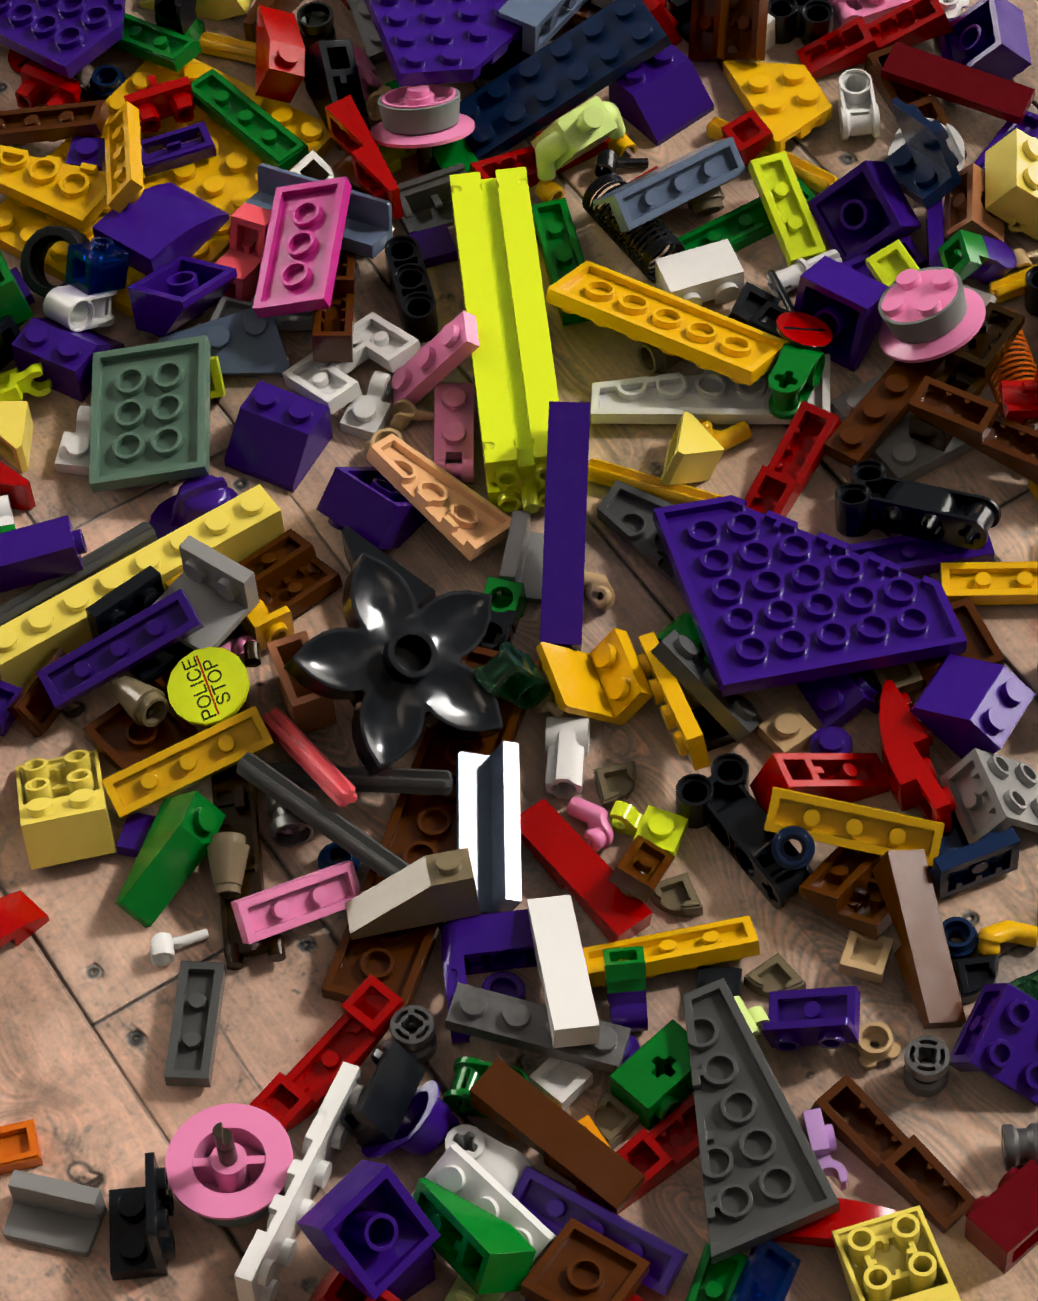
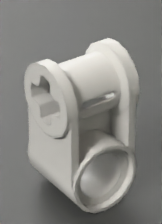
M853 68L846 70L839 77L838 112L842 141L848 140L849 136L872 134L874 138H877L881 134L880 113L875 100L872 78L869 73L862 69Z
M91 278L80 283L57 286L46 295L43 303V312L48 318L74 332L111 326L115 319L114 314L111 313L113 295L117 293L118 286L115 282L102 278Z
M461 1124L453 1127L445 1138V1151L449 1146L457 1143L511 1194H513L526 1166L533 1167L529 1159L520 1151L511 1146L504 1145L470 1124Z

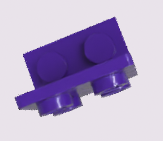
M1010 983L984 984L950 1054L949 1065L960 1072L981 1071L1034 1105H1038V1001Z

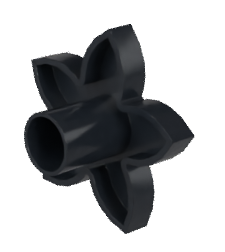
M364 552L355 561L344 585L342 605L348 628H334L316 635L308 640L284 667L298 683L315 694L333 700H350L355 708L351 722L352 739L357 755L370 777L392 767L415 745L421 735L424 724L438 734L452 739L463 740L495 736L503 728L499 704L490 686L480 674L461 663L486 635L491 620L492 595L470 590L450 591L435 597L420 609L417 607L413 593L403 577L387 563Z

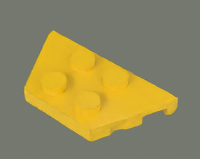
M723 61V75L747 112L753 109L772 131L773 138L768 144L774 153L784 151L785 142L795 136L802 139L811 133L813 128L821 126L832 119L833 106L805 65Z

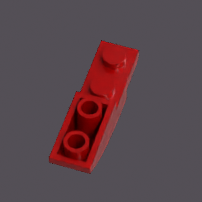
M890 679L883 684L879 709L881 754L886 779L893 797L902 812L918 806L925 819L944 823L943 834L952 831V812L956 810V805L950 790L946 786L941 788L936 780V772L929 756V746L933 745L931 731L922 722L919 723L917 718L910 712L913 704L908 694L905 692L901 694L893 680Z

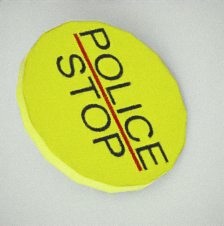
M206 647L194 650L183 657L172 670L167 685L168 699L180 718L190 724L210 726L232 717L239 711L247 699L250 681L248 670L237 655L225 648Z

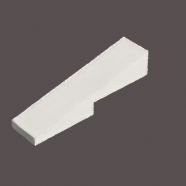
M571 894L527 899L539 979L542 980L553 1049L597 1044L599 1039V1020Z

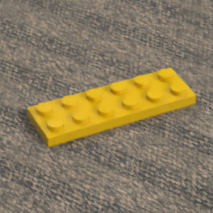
M586 260L547 288L545 302L559 307L563 312L584 317L593 321L599 327L618 331L627 335L633 341L652 345L661 349L667 355L686 359L695 363L701 369L720 373L738 384L751 386L775 366L785 343L790 344L784 339L589 260Z

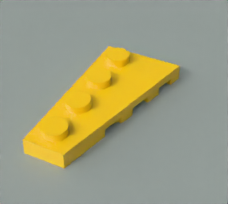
M0 145V193L83 231L107 207L106 172L98 171L97 165L84 162L80 166L62 163L61 157L47 155L46 157L38 158L29 156L28 150Z

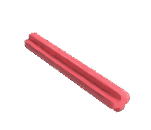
M274 708L270 713L265 712L263 714L262 720L265 722L270 735L337 806L346 808L349 803L357 801L356 787L281 709Z

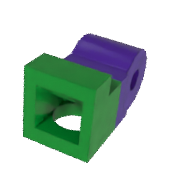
M962 229L938 248L943 266L955 271L962 281L966 277L977 278L988 286L991 281L1004 277L1017 263L1014 252L1006 243ZM957 246H961V250L955 249Z
M643 946L603 949L606 994L611 1023L631 1028V1032L648 1031L646 965Z

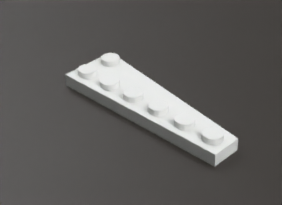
M825 354V366L822 377L817 387L813 389L807 402L829 412L830 354ZM772 369L751 386L735 383L729 377L712 370H704V373L692 376H683L680 372L660 374L655 377L643 376L592 383L591 424H678L684 411L693 414L697 420L706 419L712 424H736L742 420L747 424H790L792 419H779L769 412L768 401L772 391L768 386V377Z
M343 1061L315 1119L304 1137L302 1154L305 1155L304 1159H293L287 1170L284 1189L285 1196L275 1194L268 1208L270 1215L267 1222V1231L257 1229L234 1274L238 1301H275L280 1285L279 1280H277L283 1266L289 1267L297 1250L295 1238L300 1229L297 1222L315 1205V1201L312 1200L317 1188H325L332 1171L330 1159L334 1150H341L348 1137L349 1132L340 1123V1118L343 1112L351 1115L354 1106L359 1105L366 1090V1086L362 1085L359 1066Z

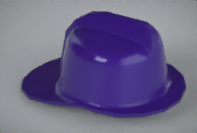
M213 475L188 478L179 487L176 495L157 506L151 515L149 524L155 530L158 540L237 497L238 494L227 486V482L223 477L217 478Z
M432 1080L419 1087L393 1141L365 1148L361 1147L362 1153L367 1158L376 1159L395 1149H400L416 1156H426L445 1142L447 1133L453 1127L460 1125V1123L452 1114L451 1109L439 1098L440 1085L435 1080Z

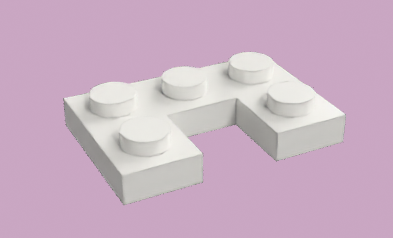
M371 312L354 324L353 362H313L312 352L284 371L282 375L288 387L305 398L328 406L329 414L332 415L362 394L358 381L348 376V373L368 359L373 360L393 373L406 364L419 351L421 345L415 337L376 313Z

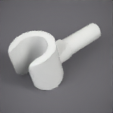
M207 929L172 937V935L165 932L155 934L151 940L150 949L152 964L157 967L172 964L175 961L174 950L209 939Z

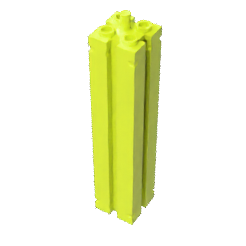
M526 167L495 170L496 178L481 179L480 172L449 175L464 310L476 316L479 347L470 355L488 501L503 512L520 510L523 504L524 512L534 514L539 511V507H545L549 401L559 402L527 171Z

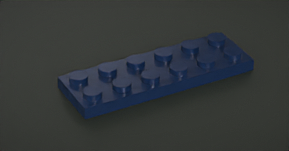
M615 0L461 100L459 113L471 117L475 122L474 131L464 137V140L478 161L501 155L670 46L671 42L642 0Z

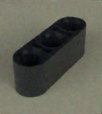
M398 235L392 237L385 245L386 267L403 331L418 339L420 343L431 341L438 333L436 300L419 244L411 236Z

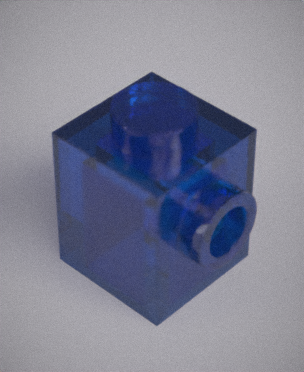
M94 237L91 239V242L68 245L65 282L87 295L126 289L129 252L115 245L112 239L106 237Z

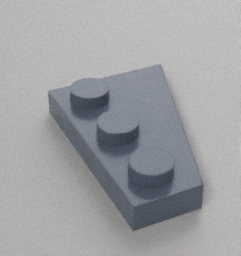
M253 307L158 338V342L206 335L211 343V357H219L222 376L243 375L244 377H259V375H279L283 377L282 373L290 368L274 316L258 318L252 309Z

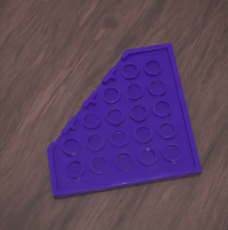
M0 0V44L70 79L123 38L126 0Z
M364 0L400 87L474 81L481 75V68L484 65L495 63L508 51V45L513 40L520 41L522 39L523 26L498 16L499 9L508 0Z
M733 495L654 508L653 522L723 697L966 652L967 639L940 581L928 576H924L922 580L903 573L902 566L873 553L869 558L849 550V543L819 532L817 536L798 529V522L769 510L766 514L757 512L746 507L747 501Z

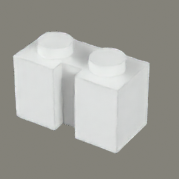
M725 239L655 259V282L658 289L702 306L703 302L713 300L714 304L718 305L732 302L738 298L744 286V270L729 240Z

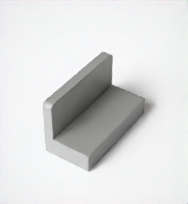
M513 510L499 579L524 583L527 603L541 604L544 533L531 532L530 512ZM501 591V595L513 597L509 592Z
M14 1169L8 1184L14 1203L3 1229L4 1237L17 1242L88 1257L91 1254L107 1210L101 1190Z

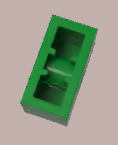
M673 1019L609 1076L610 1093L640 1116V1124L649 1131L678 1108L681 1101L693 1092L687 1030Z

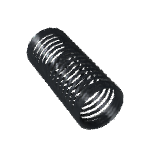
M615 173L605 174L597 178L584 193L582 199L583 208L635 266L641 270L645 277L655 281V272H649L655 271V267L648 269V267L655 265V261L652 263L650 261L659 256L668 245H670L669 249L661 257L667 256L674 244L675 248L672 254H675L676 251L677 253L685 251L684 244L658 217L644 223L645 225L633 236L632 234L640 226L629 232H623V235H620L621 230L609 203L602 204L599 209V205H597L593 210L594 204L592 202L590 206V201L593 196V200L597 199L600 193L613 184L620 183V185L607 190L603 195L627 183L619 174ZM649 228V229L645 232V234H643L640 238H638V239L636 240V238H637L645 229ZM652 232V234L649 236V238H647L643 243L640 244V242H641L648 234H650V233ZM656 237V238L653 240L652 243H650L647 247L644 248V246H645L652 238Z

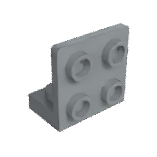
M189 535L179 546L184 572L153 604L179 589L185 591L204 627L179 642L193 650L206 647L218 648L259 603L255 574L253 571Z
M974 748L939 778L942 786H946L954 798L956 805L954 812L969 844L977 842L985 834L990 832L1000 833L1012 825L1038 833V774L1029 764Z

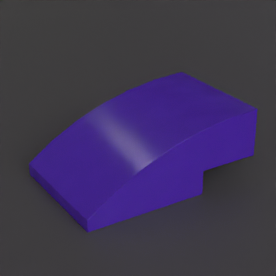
M169 182L143 190L142 195L134 204L129 203L121 213L111 210L92 227L96 248L147 276L180 255L192 257L230 217L227 212Z

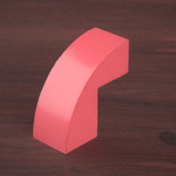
M244 203L231 215L229 250L215 264L236 268L237 277L223 296L250 302L254 297L272 210Z

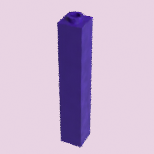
M549 401L540 643L546 642L581 651L590 403Z
M68 515L0 533V593L84 570L81 554L87 553L86 542L82 530L73 529Z

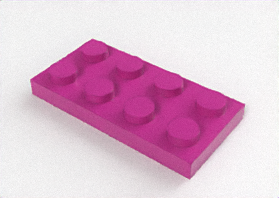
M346 176L276 187L252 308L258 318L330 308L352 185Z

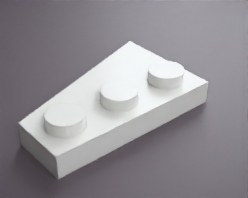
M457 1143L449 1146L425 1176L430 1181L512 1225L536 1250L532 1267L557 1237Z

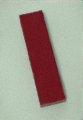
M895 42L881 69V78L930 95L935 94L936 97L1017 125H1021L1035 97V89L899 42Z

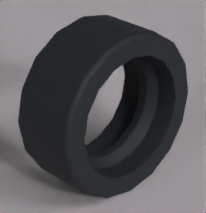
M46 226L37 230L27 240L21 253L20 268L23 280L31 291L45 298L49 291L57 287L51 285L45 277L44 259L48 250L58 241L69 243L74 255L71 274L59 286L80 283L95 277L97 256L94 246L84 234L63 226Z

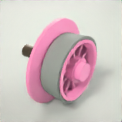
M443 84L403 86L390 90L378 98L382 122L372 127L370 133L375 143L381 146L404 149L417 148L419 172L431 173L434 171L432 147L455 142L470 135L475 129V122L471 117L459 113L460 91L458 89Z

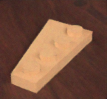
M393 433L370 446L365 458L469 561H472L508 537L512 517Z

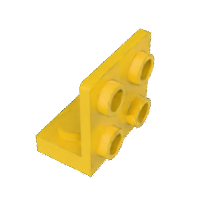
M614 628L590 653L546 642H541L536 647L542 663V669L547 675L555 695V702L563 712L623 726L653 696L628 633L625 630Z

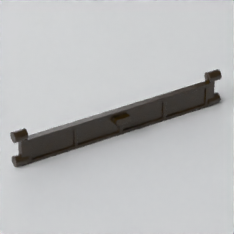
M256 641L246 642L243 645L244 653L237 654L245 667H257L261 664L260 644ZM249 693L245 703L236 714L250 708ZM237 764L211 777L213 805L226 815L218 833H241L245 835L246 844L250 846L241 896L235 899L220 898L224 956L228 970L242 969L244 967V957L268 953V958L272 962H280L286 958L285 942L282 935L276 934L252 944H243L232 909V901L264 890L256 787L237 774Z

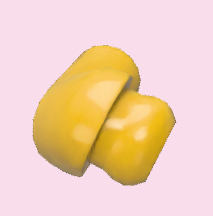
M706 419L698 420L725 451L752 438L751 429L743 420L722 431L712 429V423Z
M1003 920L981 928L977 935V938H980L977 951L979 954L987 956L999 955L1001 943L1006 942L1036 948L1038 926Z

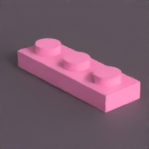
M462 311L455 319L447 323L431 341L422 346L406 364L395 371L394 375L391 376L394 404L400 399H406L415 405L479 347L476 316Z
M343 861L232 901L231 905L243 944H252L346 909L345 903L358 896L361 888L353 861Z

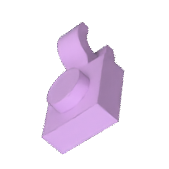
M821 1108L803 1111L802 1131L826 1176H833L838 1180L841 1191L846 1190L847 1170L842 1163L832 1159L830 1156V1152L837 1151L833 1125H824Z

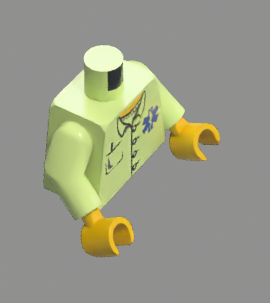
M594 96L554 121L530 142L535 149L537 176L540 179L534 192L543 202L551 201L553 196L557 199L564 197L565 190L553 181L557 170L610 138L608 148L616 152L618 157H622L624 151L628 148L633 154L637 152L636 144L625 133L626 128L621 113L614 103L610 101L602 102L598 96Z

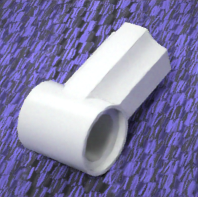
M547 717L545 752L548 754L545 787L546 793L554 795L557 799H572L574 796L582 794L585 755H589L590 718Z

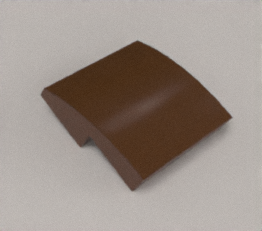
M692 0L688 52L690 61H765L769 0Z
M292 529L287 530L238 562L254 572L259 599L264 602L268 612L271 613L287 606L292 612V619L343 586L339 573L316 556L313 545Z
M838 846L799 886V895L813 907L835 922L861 935L877 940L893 923L872 872V869L880 861V855Z

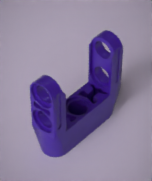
M528 909L476 915L450 920L442 925L441 952L448 1012L458 982L467 984L466 975L537 966ZM450 1030L452 1045L470 1043L471 1035Z

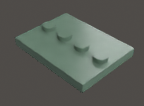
M206 335L93 353L89 486L93 493L209 475L211 343Z

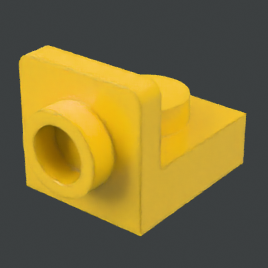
M259 599L256 607L240 623L245 634L252 636L260 644V652L267 649L266 643L294 634L292 612L289 608L284 606L269 613L261 599Z

